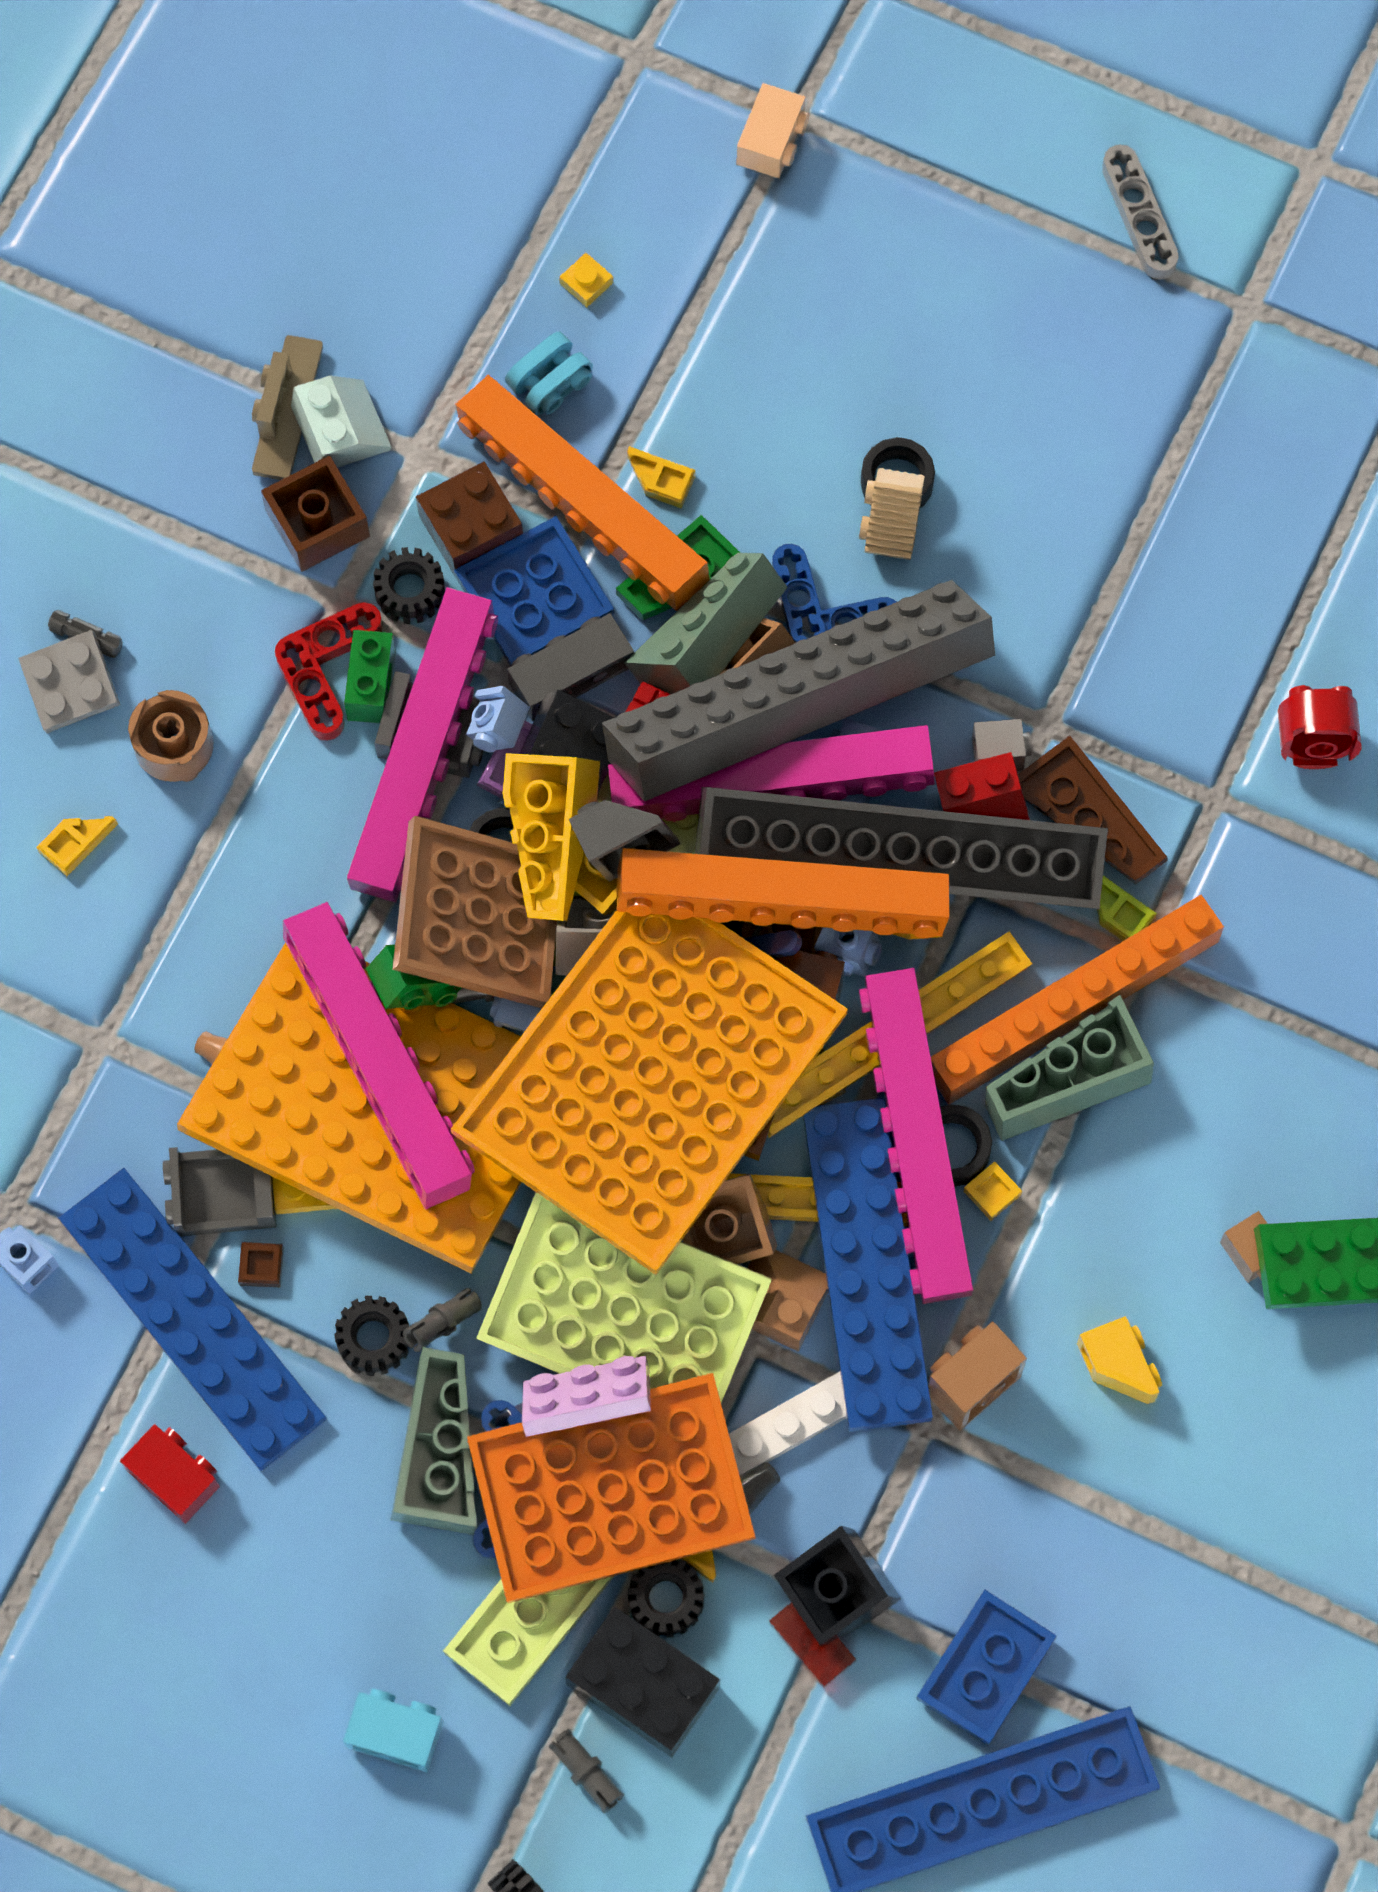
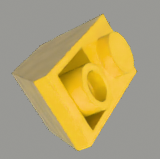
M1126 1316L1079 1335L1077 1346L1093 1382L1146 1404L1156 1401L1160 1393L1158 1388L1162 1386L1160 1375L1153 1363L1147 1364L1141 1351L1145 1348L1142 1334L1136 1325L1130 1326Z

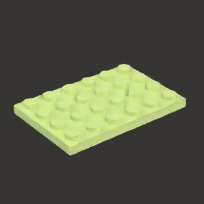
M536 1192L476 1339L557 1373L569 1372L581 1365L598 1366L612 1363L617 1358L623 1356H633L636 1358L646 1355L650 1370V1389L713 1373L720 1402L722 1403L772 1279L682 1241L657 1275H655Z

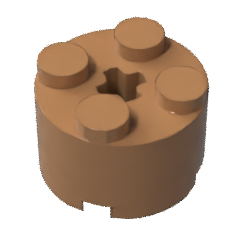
M165 690L158 692L157 696L147 701L144 699L133 710L129 720L128 731L132 747L141 768L152 777L163 781L188 782L195 779L209 762L214 747L213 735L207 715L197 700L181 691Z

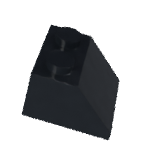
M845 1526L838 1527L774 1574V1577L820 1646H824L868 1624L901 1599L856 1531Z

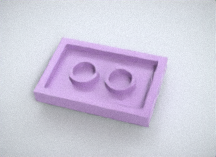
M646 1355L636 1358L633 1356H623L617 1358L612 1363L598 1366L581 1365L569 1372L555 1375L543 1373L534 1376L530 1380L523 1381L522 1424L526 1437L651 1411L650 1370Z

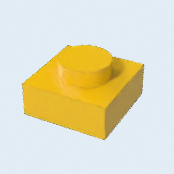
M585 253L559 276V282L561 286L587 308L613 284V275L589 254Z
M995 1161L968 1183L963 1190L990 1221L1022 1194V1190Z

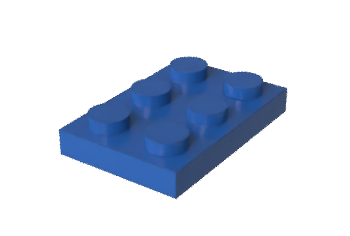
M984 1589L916 1699L989 1746L1057 1635Z

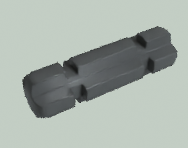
M55 610L49 618V630L60 636L66 634L68 635L67 639L92 630L96 634L102 654L115 658L122 648L123 641L120 636L109 631L105 634L102 628L77 617L71 619L70 614L61 610Z

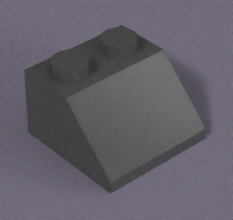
M607 800L600 803H588L577 811V815L569 819L588 861L608 882L617 878L618 865L623 848L667 852L681 844L678 837L658 815Z

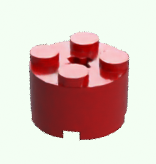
M1300 685L1289 690V697L1281 702L1277 710L1281 755L1285 761L1288 756L1293 759V765L1296 767L1326 769L1338 766L1337 759L1348 755L1350 761L1358 756L1362 748L1358 704L1352 695L1351 688L1336 686L1331 689H1312L1309 686Z

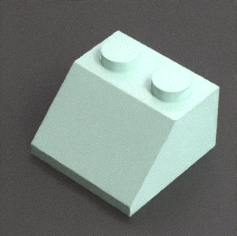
M330 375L294 387L291 408L314 463L330 455L338 468L391 451V445L363 380Z

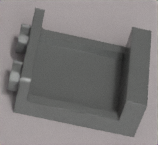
M397 671L394 673L375 740L378 758L388 759L413 686L410 674ZM474 697L469 709H462L458 720L459 723H462L459 740L456 746H449L446 759H449L447 773L470 778L473 765H480L483 750L477 748L473 743L474 740L466 735L472 721V713L480 702Z
M178 1147L169 1148L170 1160L163 1161V1178L165 1185H171L172 1200H165V1214L167 1225L174 1224V1228L180 1237L277 1227L272 1176L217 1149L179 1152Z

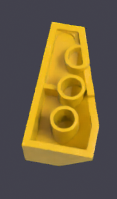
M506 753L503 799L505 807L510 809L514 829L510 831L512 843L517 844L521 867L518 873L527 918L567 921L584 855L583 848L569 819L577 815V811L582 806L591 802H597L600 761L577 757Z

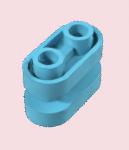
M560 331L551 334L520 359L505 377V383L516 394L524 393L527 390L530 391L525 399V403L536 415L544 413L549 415L555 412L563 403L564 397L574 389L576 391L581 390L592 379L591 371L593 364L581 352L569 357L568 354L573 344Z

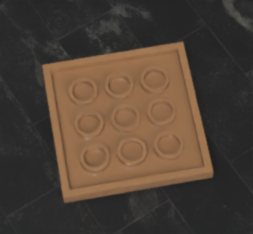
M414 816L408 822L393 970L538 1008L544 1007L551 994L557 920L527 918L518 873L521 863L517 844L419 816Z

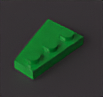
M702 515L677 535V537L707 561L710 579L732 556L741 553ZM628 577L616 588V595L642 621L672 608L666 602L664 604L657 602L649 593L648 586L639 578L633 580Z

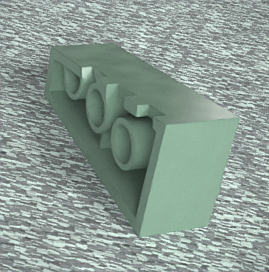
M737 553L624 663L640 684L641 682L648 683L669 694L686 689L694 683L703 682L720 675L788 587L763 553Z
M1121 995L1108 1002V1006L1096 1015L1091 1014L1079 1022V1026L1064 1037H1057L1047 1044L1046 1049L1032 1059L1027 1058L986 1086L985 1107L1001 1141L1151 1083L1154 1062Z
M422 1347L391 1521L471 1535L474 1534L477 1528L471 1452L467 1436H470L464 1354Z

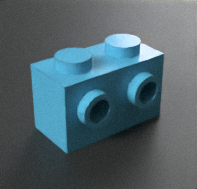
M371 1689L370 1695L359 1692L343 1739L346 1748L428 1772L443 1726L441 1716L435 1715L437 1709L417 1701H412L411 1707L394 1702L396 1696L377 1689Z

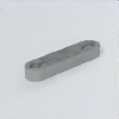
M1122 144L1114 145L1105 153L1102 166L1103 175L1143 270L1153 279H1167L1172 276L1177 266L1179 257L1177 248L1137 154L1129 146ZM1115 159H1119L1122 164L1127 163L1125 170L1127 178L1122 180L1123 173L1120 166L1113 165ZM1128 189H1137L1143 194L1144 199L1138 203H1130L1125 200L1123 193ZM1141 221H1151L1156 225L1157 231L1152 235H1143L1137 230L1136 225ZM1158 244L1157 251L1162 259H1167L1166 265L1162 266L1159 261H1154L1155 249L1153 246Z

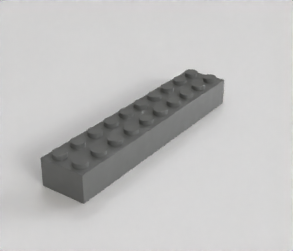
M953 580L939 583L933 588L911 597L902 598L900 601L889 606L868 612L862 617L834 626L823 633L800 640L774 653L765 654L757 660L737 668H731L725 671V673L703 682L694 683L686 689L658 698L649 704L632 711L623 712L615 718L602 722L608 761L644 801H647L995 656L992 617Z
M701 787L695 854L949 874V894L1099 909L1108 828Z

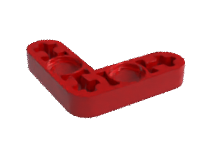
M362 602L293 632L280 639L275 647L278 667L309 729L315 737L321 740H332L338 737L344 730L345 722L342 709L319 665L351 651L352 637L346 638L345 629L342 624L347 623L351 636H353V630L382 632L383 624L380 611L370 603ZM364 616L367 620H370L371 627L364 629L362 625H358V618ZM332 630L340 635L338 643L332 647L320 645L318 637L324 631ZM293 648L296 653L299 652L303 669L298 672L293 660L287 656L288 649ZM315 679L321 684V687L315 695L305 696L299 692L300 684L304 680ZM321 703L327 716L332 718L333 725L330 727L320 723V716L316 706H319Z

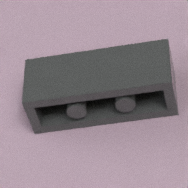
M611 613L602 618L593 617L580 626V630L569 636H557L549 641L543 650L533 655L530 653L524 654L514 660L511 667L507 668L509 685L516 696L530 707L527 714L534 721L547 694L559 689L577 698L628 670L629 668L624 662L634 654V650Z

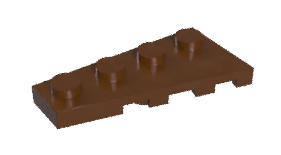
M1068 736L1018 774L1025 801L1054 823L1108 828L1104 861L1134 884L1139 883L1168 861L1166 854L1071 736Z

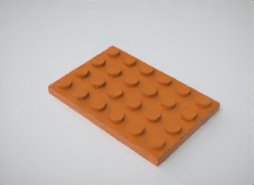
M713 1373L650 1389L651 1411L528 1437L525 1435L522 1422L467 1436L507 1603L756 1539Z

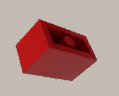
M154 1423L120 1459V1463L129 1474L186 1524L220 1488L217 1480L213 1477L218 1471L200 1454L193 1459L184 1451L183 1448L187 1443L172 1428L168 1427L163 1432Z

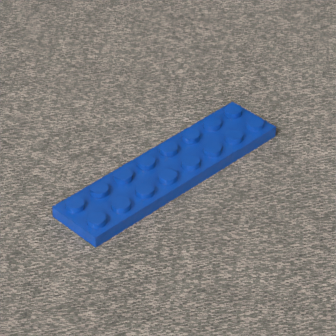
M884 1098L821 1105L803 1116L849 1432L930 1422L933 1419L915 1297L909 1273V1258L905 1251L902 1229H904L902 1213H898L894 1189L898 1188L896 1173H891L887 1149L892 1148L889 1132L884 1133L880 1108H886Z
M122 1168L58 1217L63 1226L260 1472L327 1420L326 1416L171 1225H167L165 1217L125 1168Z
M1128 1706L806 1815L805 1818L830 1892H861L1158 1791L1160 1785L1132 1708Z

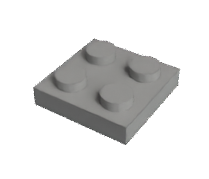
M92 630L18 658L42 728L46 733L120 705L96 634Z

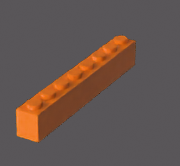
M489 374L455 404L459 418L457 424L468 438L473 439L476 437L481 441L486 452L496 462L503 460L511 467L512 474L521 484L525 486L530 484L538 491L540 499L549 508L554 509L557 507L563 512L567 522L574 530L579 533L584 531L593 538V544L603 555L608 557L611 554L620 562V566L627 576L633 580L639 578L648 586L649 593L660 604L666 602L677 611L710 580L707 561Z
M623 848L617 875V911L628 912L633 916H646L649 914L669 915L671 918L680 920L696 917L709 918L719 923L735 920L748 921L758 926H767L774 923L792 925L798 929L825 927L833 928L838 932L864 930L873 931L878 935L903 933L914 934L918 938L942 937L949 920V874Z
M1202 894L931 1056L937 1089L948 1105L1043 1049L1057 1037L1061 1038L1079 1026V1022L1091 1014L1096 1015L1106 1008L1108 1002L1118 995H1121L1124 1000L1217 944L1224 929L1223 924Z

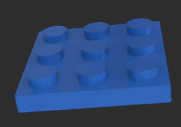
M557 516L454 570L455 577L464 592L492 600L494 615H498V624L493 639L510 667L518 657L528 653L533 655L543 650L547 643L560 635L569 636L580 630V626L593 617L602 618L609 613L612 616L615 615L614 607Z

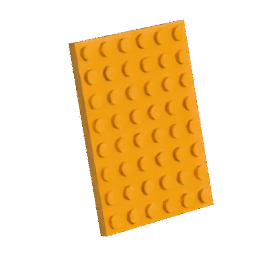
M616 910L453 1125L451 1133L657 1275L847 1015L848 1009L719 922H714L709 918L696 917L680 920L671 918L669 915L658 914L633 916L628 912Z
M286 943L283 945L177 1123L178 1131L472 1274L522 1183L456 1137L453 1140L459 1151L465 1150L474 1166L475 1172L471 1176L470 1190L426 1210L424 1209ZM365 961V963H366V968H367L370 963H368V962ZM363 969L369 981H371L366 969ZM453 1003L443 1007L435 1005L419 1006L411 1010L404 1008L385 1009L387 1015L393 1013L398 1020L402 1031V1036H399L405 1049L411 1047L416 1054L420 1065V1070H417L423 1083L429 1081L434 1088L438 1099V1104L435 1106L441 1117L447 1115L453 1125L521 1037L505 1028L496 1027L494 1023Z

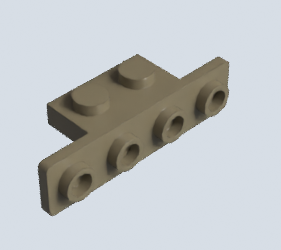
M287 335L282 352L274 351L270 365H264L261 375V387H264L261 399L256 398L252 410V421L257 423L260 436L252 466L253 475L282 480L292 474L302 434L291 408L293 390L295 386L316 379L323 351L322 341Z

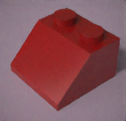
M1012 752L934 772L943 811L1030 820Z

